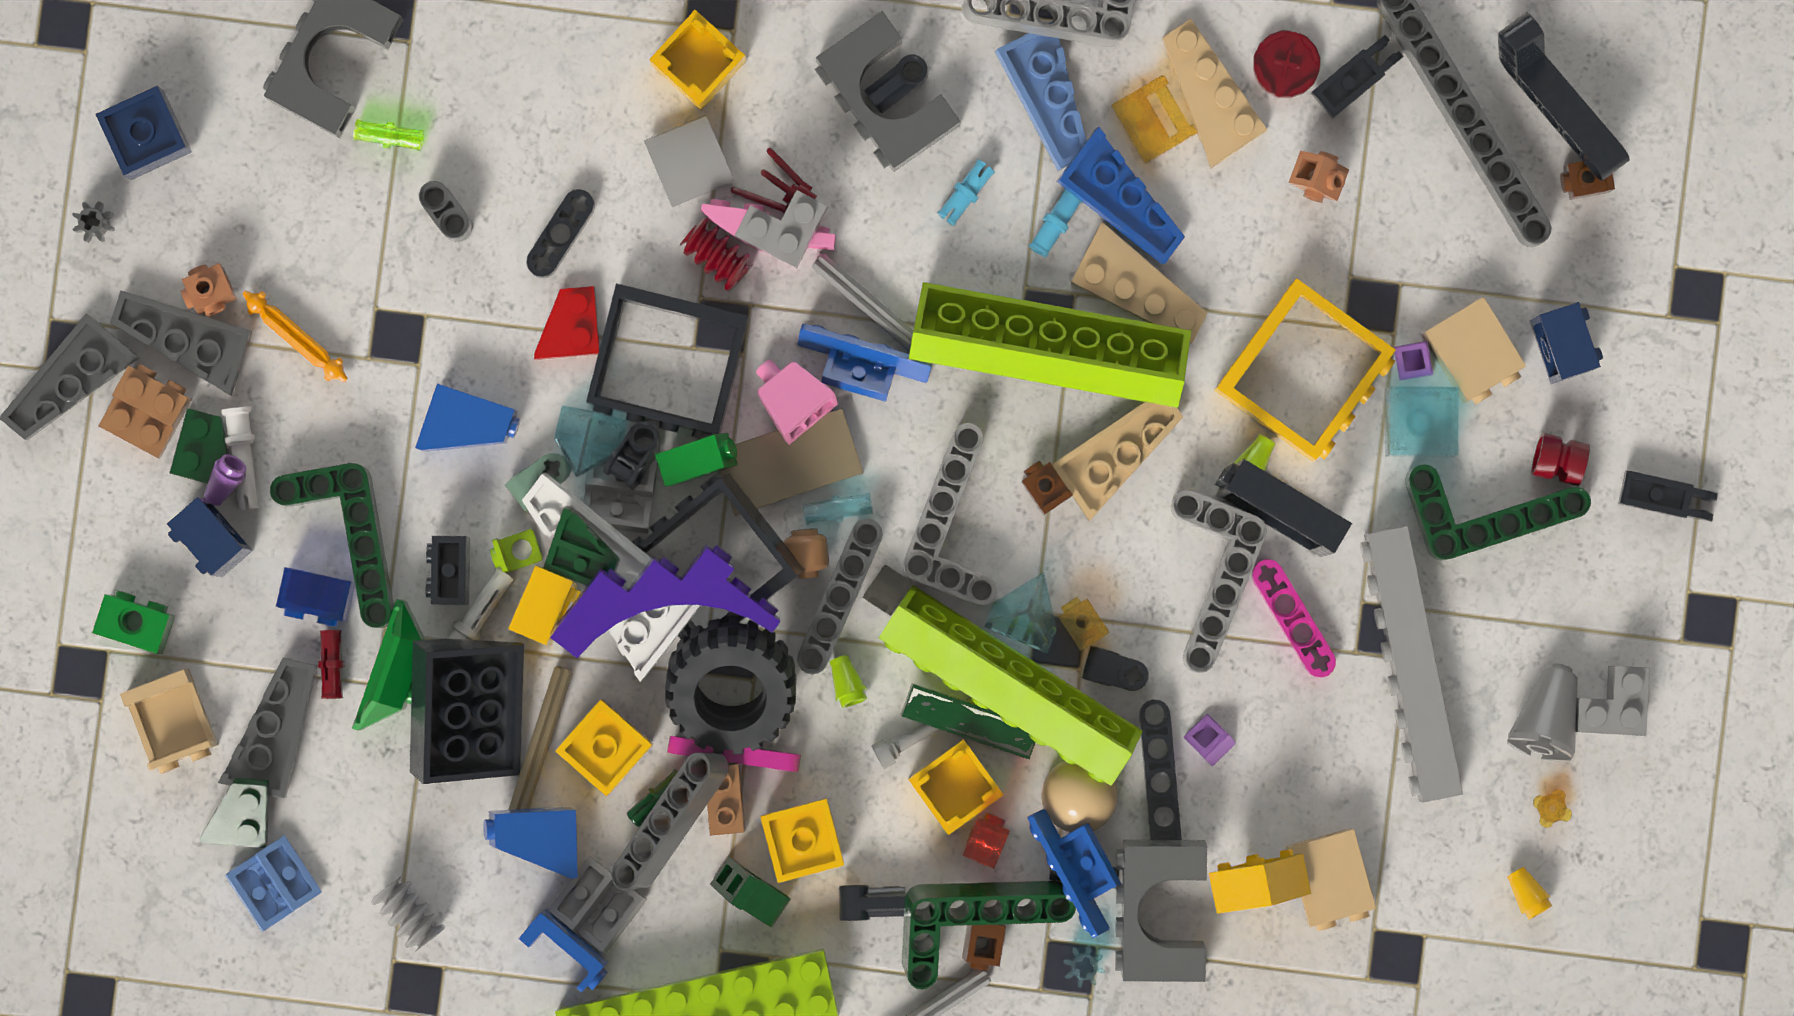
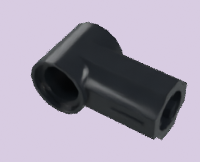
M907 55L896 66L866 88L864 92L879 112L883 114L912 90L926 82L928 78L927 64L918 55ZM909 63H918L922 67L921 76L915 80L907 79L903 74L904 67Z
M869 885L839 886L840 921L870 920V917L904 916L905 887L885 886L869 888Z

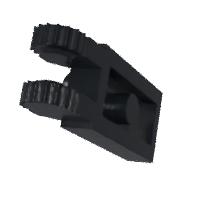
M1386 35L1381 37L1367 50L1363 49L1311 92L1332 119L1386 75L1385 72L1404 57L1400 51L1393 53L1380 67L1371 56L1378 51L1380 52L1388 45L1390 40Z
M1626 470L1618 504L1684 519L1689 517L1712 522L1714 514L1706 510L1691 509L1689 506L1692 496L1712 502L1717 501L1718 493L1694 488L1692 484Z

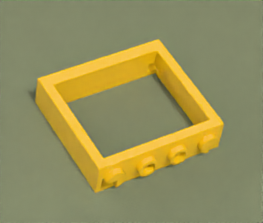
M1296 278L1214 391L1314 462L1319 456L1325 459L1336 444L1331 439L1339 429L1345 432L1356 417L1352 410L1358 402L1364 405L1376 388L1371 384L1378 374L1384 377L1395 363L1391 356L1396 350ZM1300 296L1380 353L1314 445L1310 444L1234 388Z

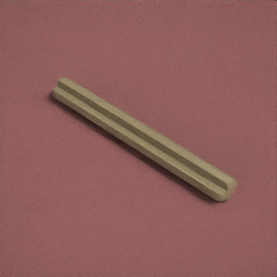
M561 666L554 667L508 810L530 808L573 675L570 669Z

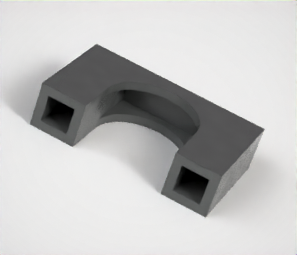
M313 0L315 3L310 12H304L296 25V30L299 32L293 43L287 42L279 57L282 63L277 72L272 71L267 77L263 89L266 90L264 97L268 101L340 139L356 109L351 104L321 89L314 83L309 71V56L312 48L321 37L338 30L355 32L389 50L404 19L401 15L373 0Z
M881 11L818 55L816 62L819 66L814 70L825 86L831 83L838 94L834 98L844 113L851 111L855 116L857 122L853 125L863 140L866 141L869 138L872 140L877 148L873 154L882 167L885 169L890 166L893 172H895L960 127L961 121L942 94L910 116L901 119L880 117L866 106L860 92V85L865 72L873 63L902 44V37L885 13Z
M1123 840V849L1116 850V869L1123 871L1122 883L1116 886V904H1122V917H1116L1115 934L1116 937H1122V950H1115V971H1121L1123 981L1205 982L1206 947L1204 941L1161 940L1146 932L1138 920L1140 901L1144 894L1154 885L1170 880L1207 881V844L1205 840Z

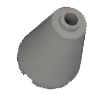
M1555 663L1552 667H1547L1543 670L1508 734L1507 744L1513 749L1527 755H1531V751L1542 754L1541 759L1548 761L1570 762L1575 754L1578 677L1572 673L1573 669L1571 667Z

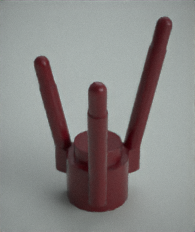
M767 148V154L798 186L792 184L791 187L765 169L761 170L760 173L786 193L782 201L787 203V205L737 187H731L730 189L733 194L783 213L786 212L796 190L813 199L817 197L816 194L811 192L813 187L804 182L772 148Z

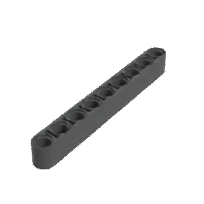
M1377 0L1376 4L1380 13L1518 241L1526 247H1536L1544 243L1551 234L1552 226L1417 1L1402 0V4L1395 7L1389 5L1386 0ZM1406 20L1415 21L1419 26V33L1414 36L1406 34L1403 30V22ZM1421 50H1433L1437 56L1436 63L1432 65L1424 63L1420 57ZM1440 78L1450 79L1454 84L1453 93L1445 94L1441 92L1438 87V80ZM1463 106L1470 110L1472 114L1470 122L1463 123L1456 118L1455 110L1457 107ZM1482 135L1486 137L1489 142L1488 151L1480 152L1476 150L1473 145L1474 136ZM1499 164L1506 169L1507 177L1504 181H1497L1492 177V165ZM1517 193L1523 197L1524 207L1522 210H1515L1509 205L1508 197L1510 194ZM1535 222L1541 227L1542 235L1540 239H1532L1527 235V223Z

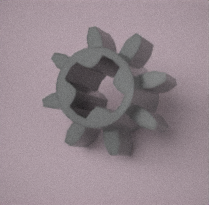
M100 201L96 203L95 208H91L88 203L82 202L83 210L80 214L72 213V216L78 219V225L72 230L76 233L84 231L83 240L87 243L92 240L93 236H96L99 241L105 242L104 234L108 230L115 231V228L109 225V219L114 216V213L111 211L102 213L104 204ZM96 217L100 220L99 226L91 227L87 224L89 218Z

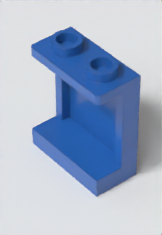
M546 908L524 931L519 940L529 948L544 933L588 971V975L578 985L577 989L583 992L589 987L593 991L608 973L604 966L609 961Z

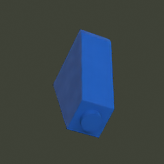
M437 384L415 448L424 452L507 444L509 437L515 438L521 419L516 418L518 411Z
M571 807L488 811L489 819L484 820L483 832L484 838L489 840L490 846L568 878H578L575 809Z

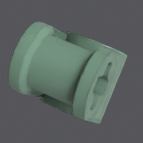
M555 453L546 454L531 466L520 471L505 484V487L525 512L528 509L522 499L539 477L549 471V461L552 463L560 462L561 464L558 468L559 476L549 475L560 485L570 476L571 465L566 457Z

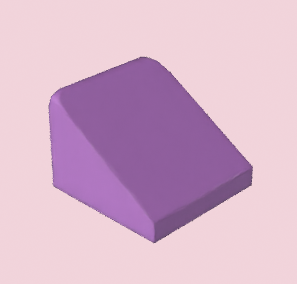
M1427 341L1393 347L1396 350L1394 353L1399 381L1433 375Z
M1208 713L1183 737L1211 766L1215 765L1235 745L1233 738Z

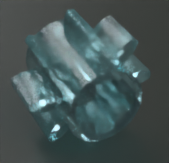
M1090 945L1086 946L1085 952L1080 953L1075 947H1072V952L1075 956L1072 960L1063 959V963L1071 966V971L1067 972L1065 977L1068 979L1075 975L1078 978L1077 986L1080 988L1083 985V980H1090L1093 985H1096L1095 974L1097 972L1105 973V969L1097 965V962L1103 958V955L1097 954L1093 957L1090 954ZM1084 957H1088V962L1093 966V969L1086 970L1084 975H1080V970L1075 966V963L1082 962Z

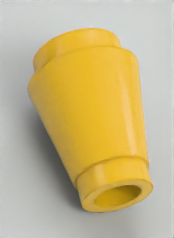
M1525 867L1507 876L1521 914L1525 913L1529 920L1552 907L1549 901L1551 896L1527 872Z

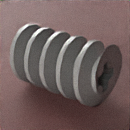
M400 876L373 897L371 903L376 905L384 902L385 904L379 913L382 916L392 913L393 915L388 925L401 924L396 935L402 937L409 934L410 937L405 943V947L410 948L417 945V950H419L445 929V925L432 926L437 915L434 913L424 916L428 903L416 905L415 902L419 898L420 893L407 894L412 883L407 881L400 884L398 882L401 878Z

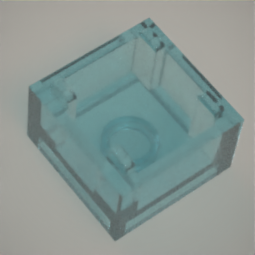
M1390 386L1386 388L1385 457L1457 456L1459 387Z

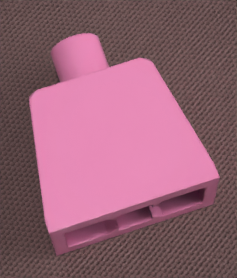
M767 360L756 371V374L765 383L757 391L760 401L788 445L838 405L835 393L796 362H791L780 370L772 360Z

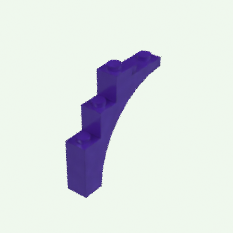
M706 544L681 577L677 574L680 569L666 557L659 561L653 556L629 588L624 586L627 580L615 570L610 568L606 572L600 568L550 632V638L578 658L596 638L619 622L645 611L674 605H702L725 609L751 619L772 633L781 621L776 615L779 609L763 597L760 601H757L748 593L751 591V588L739 578L734 577L732 581L728 579L734 570V565L730 563L733 557L718 545L712 549Z

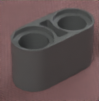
M438 181L425 183L419 191V201L425 211L449 240L454 242L466 240L471 235L473 229L470 217L443 183ZM436 189L442 190L444 193L443 202L438 206H430L427 202L428 194ZM453 217H461L464 220V227L461 232L456 234L449 233L447 229L448 221Z

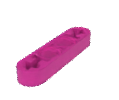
M1265 559L1259 561L1252 570L1251 577L1253 583L1305 670L1314 677L1329 676L1336 666L1335 656L1282 567L1274 560ZM1263 565L1267 569L1274 568L1276 570L1272 577L1277 586L1282 581L1286 586L1284 589L1275 591L1270 598L1266 590H1271V585L1267 580L1261 582L1258 578L1262 574L1260 568ZM1288 594L1293 598L1294 608L1290 613L1282 614L1276 609L1275 601L1279 595ZM1305 623L1311 628L1312 636L1309 641L1299 643L1294 639L1293 629L1297 624ZM1317 640L1321 646L1315 648L1316 652L1320 657L1326 655L1329 659L1325 663L1327 669L1323 672L1320 668H1312L1311 664L1315 659L1310 651L1305 656L1301 651L1303 648L1312 646Z
M670 736L667 753L690 756L694 753L713 752V747L707 745L705 749L694 745L695 739ZM751 747L744 748V754L733 755V750H724L722 754L727 762L799 772L801 755L766 749L752 751Z

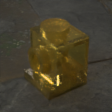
M1077 596L1060 607L1064 613L1058 616L1079 651L1084 650L1110 633L1088 598L1081 602ZM1085 615L1088 618L1089 624L1086 628H1079L1076 625L1078 616Z

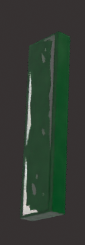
M911 683L901 712L902 717L1030 760L1036 742L1030 738L1029 733L1019 727L1007 725L1001 720L999 714L990 709H984L973 703Z

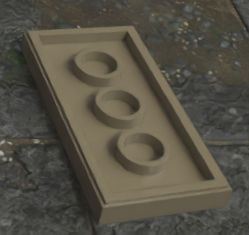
M843 409L827 413L790 445L785 442L779 430L735 444L738 465L720 471L721 477L727 474L733 477L757 509L864 473ZM730 501L734 516L740 515L738 510Z

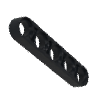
M1152 699L1142 704L1139 710L1140 729L1143 731L1141 734L1150 840H1182L1170 710L1161 700ZM1154 704L1159 705L1164 711L1162 722L1156 725L1148 723L1145 718L1146 709ZM1157 738L1164 740L1167 744L1166 754L1159 759L1151 757L1148 752L1149 743ZM1156 773H1165L1170 778V786L1165 792H1156L1151 786V779ZM1160 807H1168L1173 812V821L1168 826H1159L1154 820V813Z

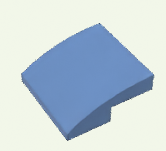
M285 835L225 875L261 932H264L322 893Z

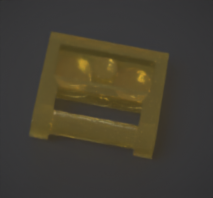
M1165 75L1157 77L1111 105L1144 164L1198 134L1194 125H1189L1167 85L1169 82ZM1156 93L1178 133L1169 137L1147 99L1148 96Z

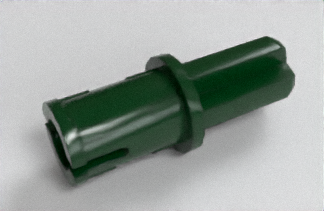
M674 769L654 789L650 787L648 789L650 792L627 811V816L637 827L642 825L677 774V769Z

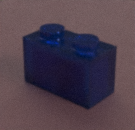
M284 567L276 607L284 609L283 616L303 620L304 614L318 616L316 623L337 627L338 621L347 622L355 582Z

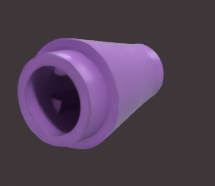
M227 454L215 461L204 493V498L207 502L220 506L245 480L247 468L242 460Z

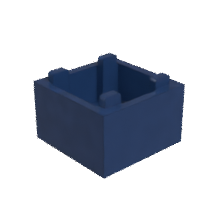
M159 86L148 89L95 114L123 176L129 180H133L192 153L165 91Z
M1579 302L1540 314L1529 320L1550 384L1570 379L1601 367L1599 360L1603 359L1602 351L1599 347L1594 348L1586 324V320H1589L1590 316L1587 308H1581Z
M197 497L167 523L171 529L168 532V536L175 543L181 541L199 561L195 567L201 574L208 572L211 576L223 577L253 551L219 510L207 502L205 498Z

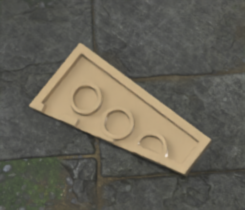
M1191 18L1162 38L1174 73L1182 89L1187 108L1195 124L1199 140L1207 156L1206 159L1210 169L1267 131L1263 122Z
M1101 222L1071 283L1148 323L1191 330L1190 344H1192L1207 312L1107 225Z
M1144 402L1052 464L1073 494V499L1088 521L1097 514L1183 418L1178 408Z

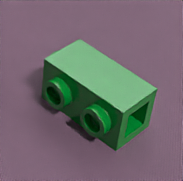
M729 433L715 434L655 454L665 487L680 485L738 465L736 460L737 448L734 441L729 437Z

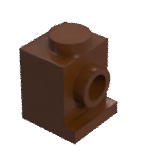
M1583 161L1565 165L1563 167L1564 172L1560 173L1562 190L1564 193L1568 192L1570 200L1606 194L1615 190L1613 174L1600 181ZM1587 171L1592 174V183H1585L1583 181V172Z
M1038 461L1023 471L1026 478L1021 483L1043 516L1073 496L1050 462L1043 465L1041 461ZM1042 479L1050 480L1052 483L1050 491L1043 492L1040 490L1039 482Z
M1004 924L967 925L962 958L969 962L970 968L989 970L990 965L1000 967L1006 930ZM981 937L986 938V946L981 949L976 948L977 939Z

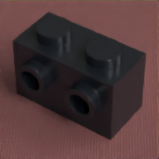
M432 536V543H427L426 562L431 564V577L426 578V598H431L432 605H469L470 537Z

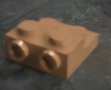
M138 364L136 369L127 366L112 394L114 398L98 426L160 459L192 399L184 395L187 389L171 380H168L165 385L154 379L157 374L155 371L141 364Z

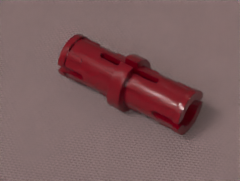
M342 630L320 631L321 661H318V668L321 669L322 677L321 699L343 698L342 668H345V661L342 660L341 653Z

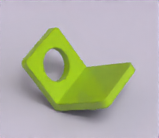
M532 529L502 539L495 538L492 540L494 548L489 549L495 568L501 567L504 573H509L543 560ZM526 540L530 543L532 553L527 559L519 560L514 557L512 547L516 541Z

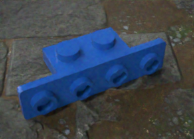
M802 324L797 343L800 347L829 355L821 379L823 384L884 402L887 400L894 374L927 383L933 364L909 359V354L894 350L885 344H873L860 340L854 335L835 333L820 325Z
M1045 809L1028 816L1030 831L1033 837L1040 841L1046 852L1048 865L1053 871L1057 872L1063 883L1062 888L1065 896L1076 907L1083 929L1089 932L1092 938L1110 930L1094 898L1115 888L1121 882L1089 823L1061 838Z

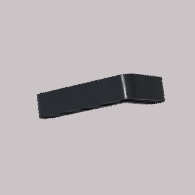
M1525 12L1498 32L1499 60L1504 69L1596 178L1603 181L1630 161V157L1621 143L1545 55L1544 32L1528 12Z

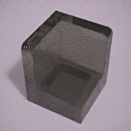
M884 565L862 598L889 616H892L913 584V581L889 566Z

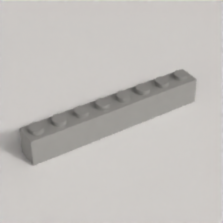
M1408 526L1364 535L1365 542L1360 543L1364 563L1370 562L1372 575L1367 576V582L1371 596H1377L1379 608L1374 609V616L1377 628L1384 630L1386 642L1381 643V650L1384 662H1390L1393 675L1388 676V684L1391 696L1397 695L1400 709L1395 710V719L1398 729H1404L1406 742L1401 743L1405 763L1411 762L1413 776L1408 777L1411 794L1413 797L1418 796L1419 802L1422 803L1463 795Z

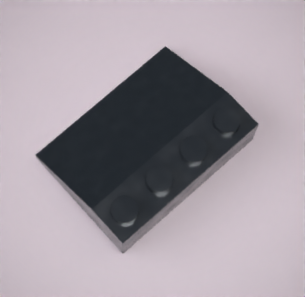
M447 638L413 641L409 772L422 784L520 775L524 669L523 643Z

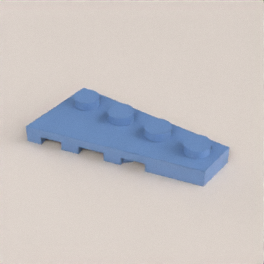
M1028 33L998 48L995 53L1057 171H1060L1070 164L1086 142L1080 113L1076 108L1073 96L1075 93L1072 81L1069 80L1065 64L1066 58L1059 38Z

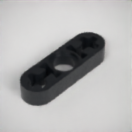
M576 189L566 195L529 252L526 263L529 271L534 276L548 278L556 272L593 215L595 202L587 191ZM584 197L586 198L585 205L588 209L586 212L578 211L573 218L575 221L580 222L577 227H574L569 220L560 218L563 212H566L568 216L571 215L574 209L571 204L573 199L580 200ZM563 224L569 227L571 234L565 243H556L552 240L551 231L556 225ZM545 240L553 248L562 250L558 256L552 251L548 257V261L551 264L549 269L543 267L540 271L536 270L537 263L534 261V258L537 255L543 257L548 250L547 247L542 246Z

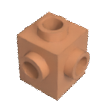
M1300 151L1289 183L1305 191L1303 196L1309 200L1322 203L1324 198L1338 201L1349 169L1337 163L1339 158L1333 154L1320 151L1319 154Z
M220 263L209 268L207 265L195 267L188 271V277L182 279L185 289L180 291L187 308L191 309L194 307L199 315L204 313L206 316L215 315L225 309L224 304L237 299L226 271ZM210 287L209 291L203 294L204 290Z

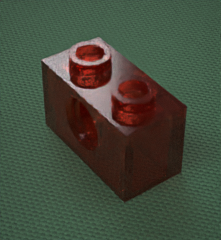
M988 812L985 813L984 818L977 815L961 852L962 856L995 869L1010 832L1009 828L1004 826L1005 819Z

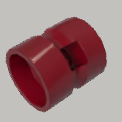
M1542 433L1535 449L1531 475L1549 480L1554 476H1558L1561 483L1580 486L1589 459L1590 444L1575 440L1563 443L1562 438L1559 436Z

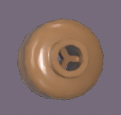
M817 528L791 531V536L784 540V544L805 569L798 576L799 579L819 577L818 570L828 567L827 538L823 534H818Z

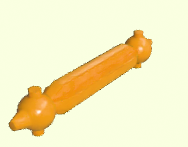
M245 290L242 293L247 301V312L250 315L260 313L265 324L314 366L323 368L325 380L338 379L343 382L348 380L344 372L343 360L341 358L331 359L327 350L277 307L268 305L265 292L251 293Z

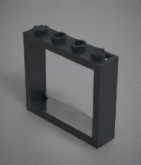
M616 283L586 402L594 405L592 411L599 414L612 416L614 410L626 413L625 420L638 423L650 419L659 422L658 428L678 433L679 427L692 430L691 436L699 439L721 434L749 323V316ZM625 302L735 329L712 424L601 396Z
M1245 459L1238 463L1233 462L1225 467L1215 483L1219 487L1216 493L1217 496L1240 510L1259 517L1267 526L1319 557L1334 554L1353 524Z
M715 474L700 486L703 490L700 495L695 499L689 495L674 507L678 513L669 520L666 516H663L650 526L651 535L644 540L639 536L632 541L634 545L647 554L723 492L783 568L751 594L753 598L757 601H760L762 597L769 600L805 571L730 474L718 478ZM728 612L720 619V623H727L729 617L739 618L740 623L746 617ZM692 620L687 623L678 635L680 639L683 636L690 638L691 629L696 627Z

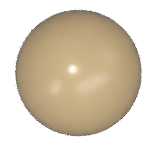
M1062 761L1053 767L1046 776L1042 786L1041 799L1043 808L1047 811L1053 824L1058 828L1071 833L1089 823L1092 830L1096 831L1104 826L1114 814L1118 801V791L1115 781L1112 786L1106 782H1098L1091 778L1087 770L1081 766Z

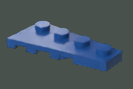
M1097 127L1056 182L1163 265L1168 261L1185 236L1162 206L1151 197L1145 189L1147 187L1140 178L1136 177L1126 165V160L1119 151L1115 150L1108 142L1101 128Z

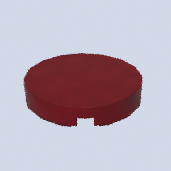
M1281 30L1270 34L1259 44L1253 56V73L1257 83L1265 92L1277 98H1294L1304 94L1314 85L1319 74L1321 59L1317 47L1307 36L1289 30Z

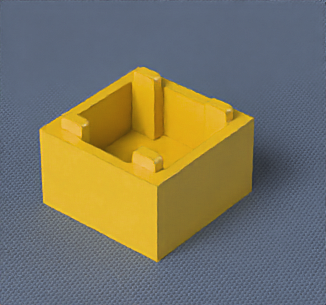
M696 10L689 15L649 59L651 66L700 110L712 100L747 62L745 54Z
M535 566L508 629L544 645L552 646L554 640L550 638V632L567 612L570 602H574L581 594L580 591L576 590L577 584L575 581L547 571L542 567Z
M600 699L555 752L607 797L654 744L604 699Z
M964 739L908 778L948 835L1004 795Z
M827 798L760 816L778 883L844 866L845 863Z
M1286 849L1279 852L1280 857L1264 859L1259 857L1258 854L1246 856L1247 862L1235 866H1231L1229 862L1218 864V870L1209 873L1217 914L1273 906L1311 894L1303 853L1293 855L1292 849Z

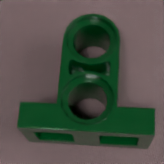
M729 856L710 883L730 904L740 910H744L771 928L791 900L786 894L750 872Z

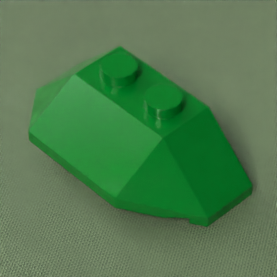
M396 599L352 726L354 730H364L405 710L407 704H411L413 641L425 640L407 601Z

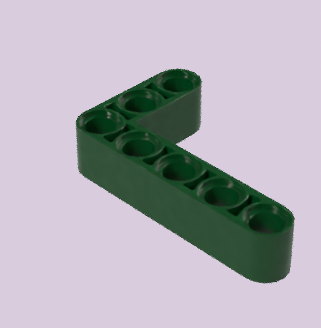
M347 463L276 477L270 485V495L276 503L286 507L340 498L360 616L362 621L369 627H387L394 609L373 482L369 470L356 463ZM352 470H359L363 476V481L357 488H350L346 482V477ZM318 476H325L329 481V488L323 494H317L313 489V482ZM285 482H292L295 486V494L289 500H283L279 494V489ZM364 503L369 510L368 516L364 521L357 522L352 516L353 507L356 504ZM369 536L374 541V550L369 555L364 556L358 550V543L363 537ZM370 570H376L380 575V583L374 589H369L364 584V576ZM377 603L382 604L386 609V616L379 623L374 622L369 615L371 607Z
M1427 464L1418 465L1410 469L1405 478L1406 488L1426 549L1431 557L1440 561L1453 559L1581 517L1589 511L1591 506V498L1587 491L1583 488L1571 487L1456 525L1440 476L1434 467ZM1418 471H1424L1430 476L1431 483L1426 490L1419 489L1414 483V477ZM1570 493L1576 494L1581 500L1580 509L1575 513L1569 511L1565 505L1566 497ZM1430 503L1438 505L1441 509V517L1437 522H1431L1425 516V508ZM1537 504H1542L1548 509L1549 516L1544 523L1536 521L1533 517V509ZM1506 514L1513 516L1516 520V529L1511 534L1504 532L1500 525L1501 518ZM1473 525L1480 526L1484 531V539L1479 544L1471 542L1468 538L1469 528ZM1441 535L1447 536L1452 542L1451 551L1446 555L1439 553L1436 549V540Z
M1060 881L920 884L913 886L905 896L902 967L909 983L914 988L923 990L931 987L936 982L939 964L940 926L1062 923L1068 921L1075 914L1076 907L1065 896L1062 888L1063 883ZM1057 898H1064L1059 905H1051ZM1023 899H1031L1027 905L1017 906ZM990 900H997L995 905L991 907H984L986 902ZM964 901L958 908H950L952 903ZM930 902L926 908L916 909L918 904ZM919 934H928L923 940H914ZM919 965H927L922 971H913Z

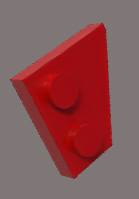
M595 287L560 289L534 352V359L598 355L600 345Z

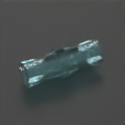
M870 493L844 498L836 495L832 496V500L808 504L803 503L805 524L809 525L810 523L834 519L836 522H842L843 518L873 514V508L870 504L872 503Z

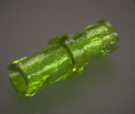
M356 119L355 127L357 129H354L353 132L354 141L359 140L383 144V148L388 149L396 146L417 151L422 150L423 144L421 141H424V130L395 126L394 122L388 121L386 124H379Z

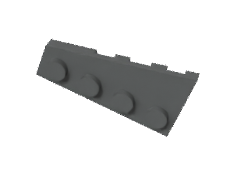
M120 290L110 322L232 396L252 334L251 330Z
M85 314L1 414L0 420L24 440H29L125 370L127 366L132 365L140 357L90 315Z
M282 658L263 695L262 701L255 714H253L248 728L232 754V758L218 783L230 786L235 778L268 780L269 795L280 798L287 797L318 665Z

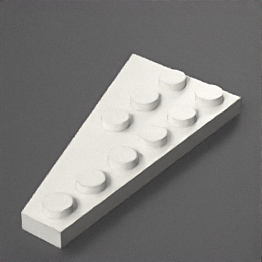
M546 472L539 477L522 499L544 535L548 536L551 543L563 508L565 506L572 507L620 558L616 572L627 580L624 584L627 588L630 587L651 560L646 553ZM575 581L582 592L587 585ZM674 605L645 611L619 622L609 629L617 643L616 646L621 654L626 656L640 682L644 680L702 605Z

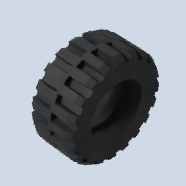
M729 617L727 623H720L718 618L710 620L707 628L698 625L691 629L690 638L687 636L681 638L677 643V650L673 651L669 658L665 685L666 707L670 709L669 717L674 725L680 724L679 732L686 739L694 737V745L705 749L708 745L713 747V752L723 754L724 750H733V755L744 754V748L751 747L752 751L763 747V740L766 739L768 742H772L779 736V728H786L790 722V713L794 712L797 674H795L793 656L788 655V647L783 640L775 642V632L772 633L767 629L763 631L758 629L759 624L752 620H748L747 624L739 623V618ZM739 666L754 673L761 680L764 688L754 700L746 704L725 706L715 703L705 696L699 688V681L706 673L715 668Z

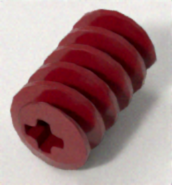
M706 217L691 229L680 243V246L686 243L683 252L686 256L697 252L694 258L696 265L707 261L704 267L705 273L709 274L717 270L714 277L717 283L727 279L724 289L729 292L746 276L754 264L751 266L747 265L750 257L749 253L741 257L736 256L740 247L738 244L729 249L726 247L730 238L728 235L719 240L716 238L719 231L718 226L706 230L709 221Z

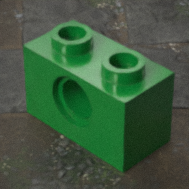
M116 590L115 595L104 594L92 633L155 654H163L176 616L167 613L168 606L150 600L147 606L134 602L135 595ZM134 611L140 613L143 619L141 627L136 631L130 629L127 624L128 616Z

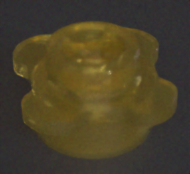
M1555 789L1552 794L1538 795L1534 798L1533 806L1537 808L1541 826L1550 828L1555 822H1567L1571 819L1572 811L1566 806V794L1564 791ZM1551 805H1554L1556 808L1554 812L1549 810Z

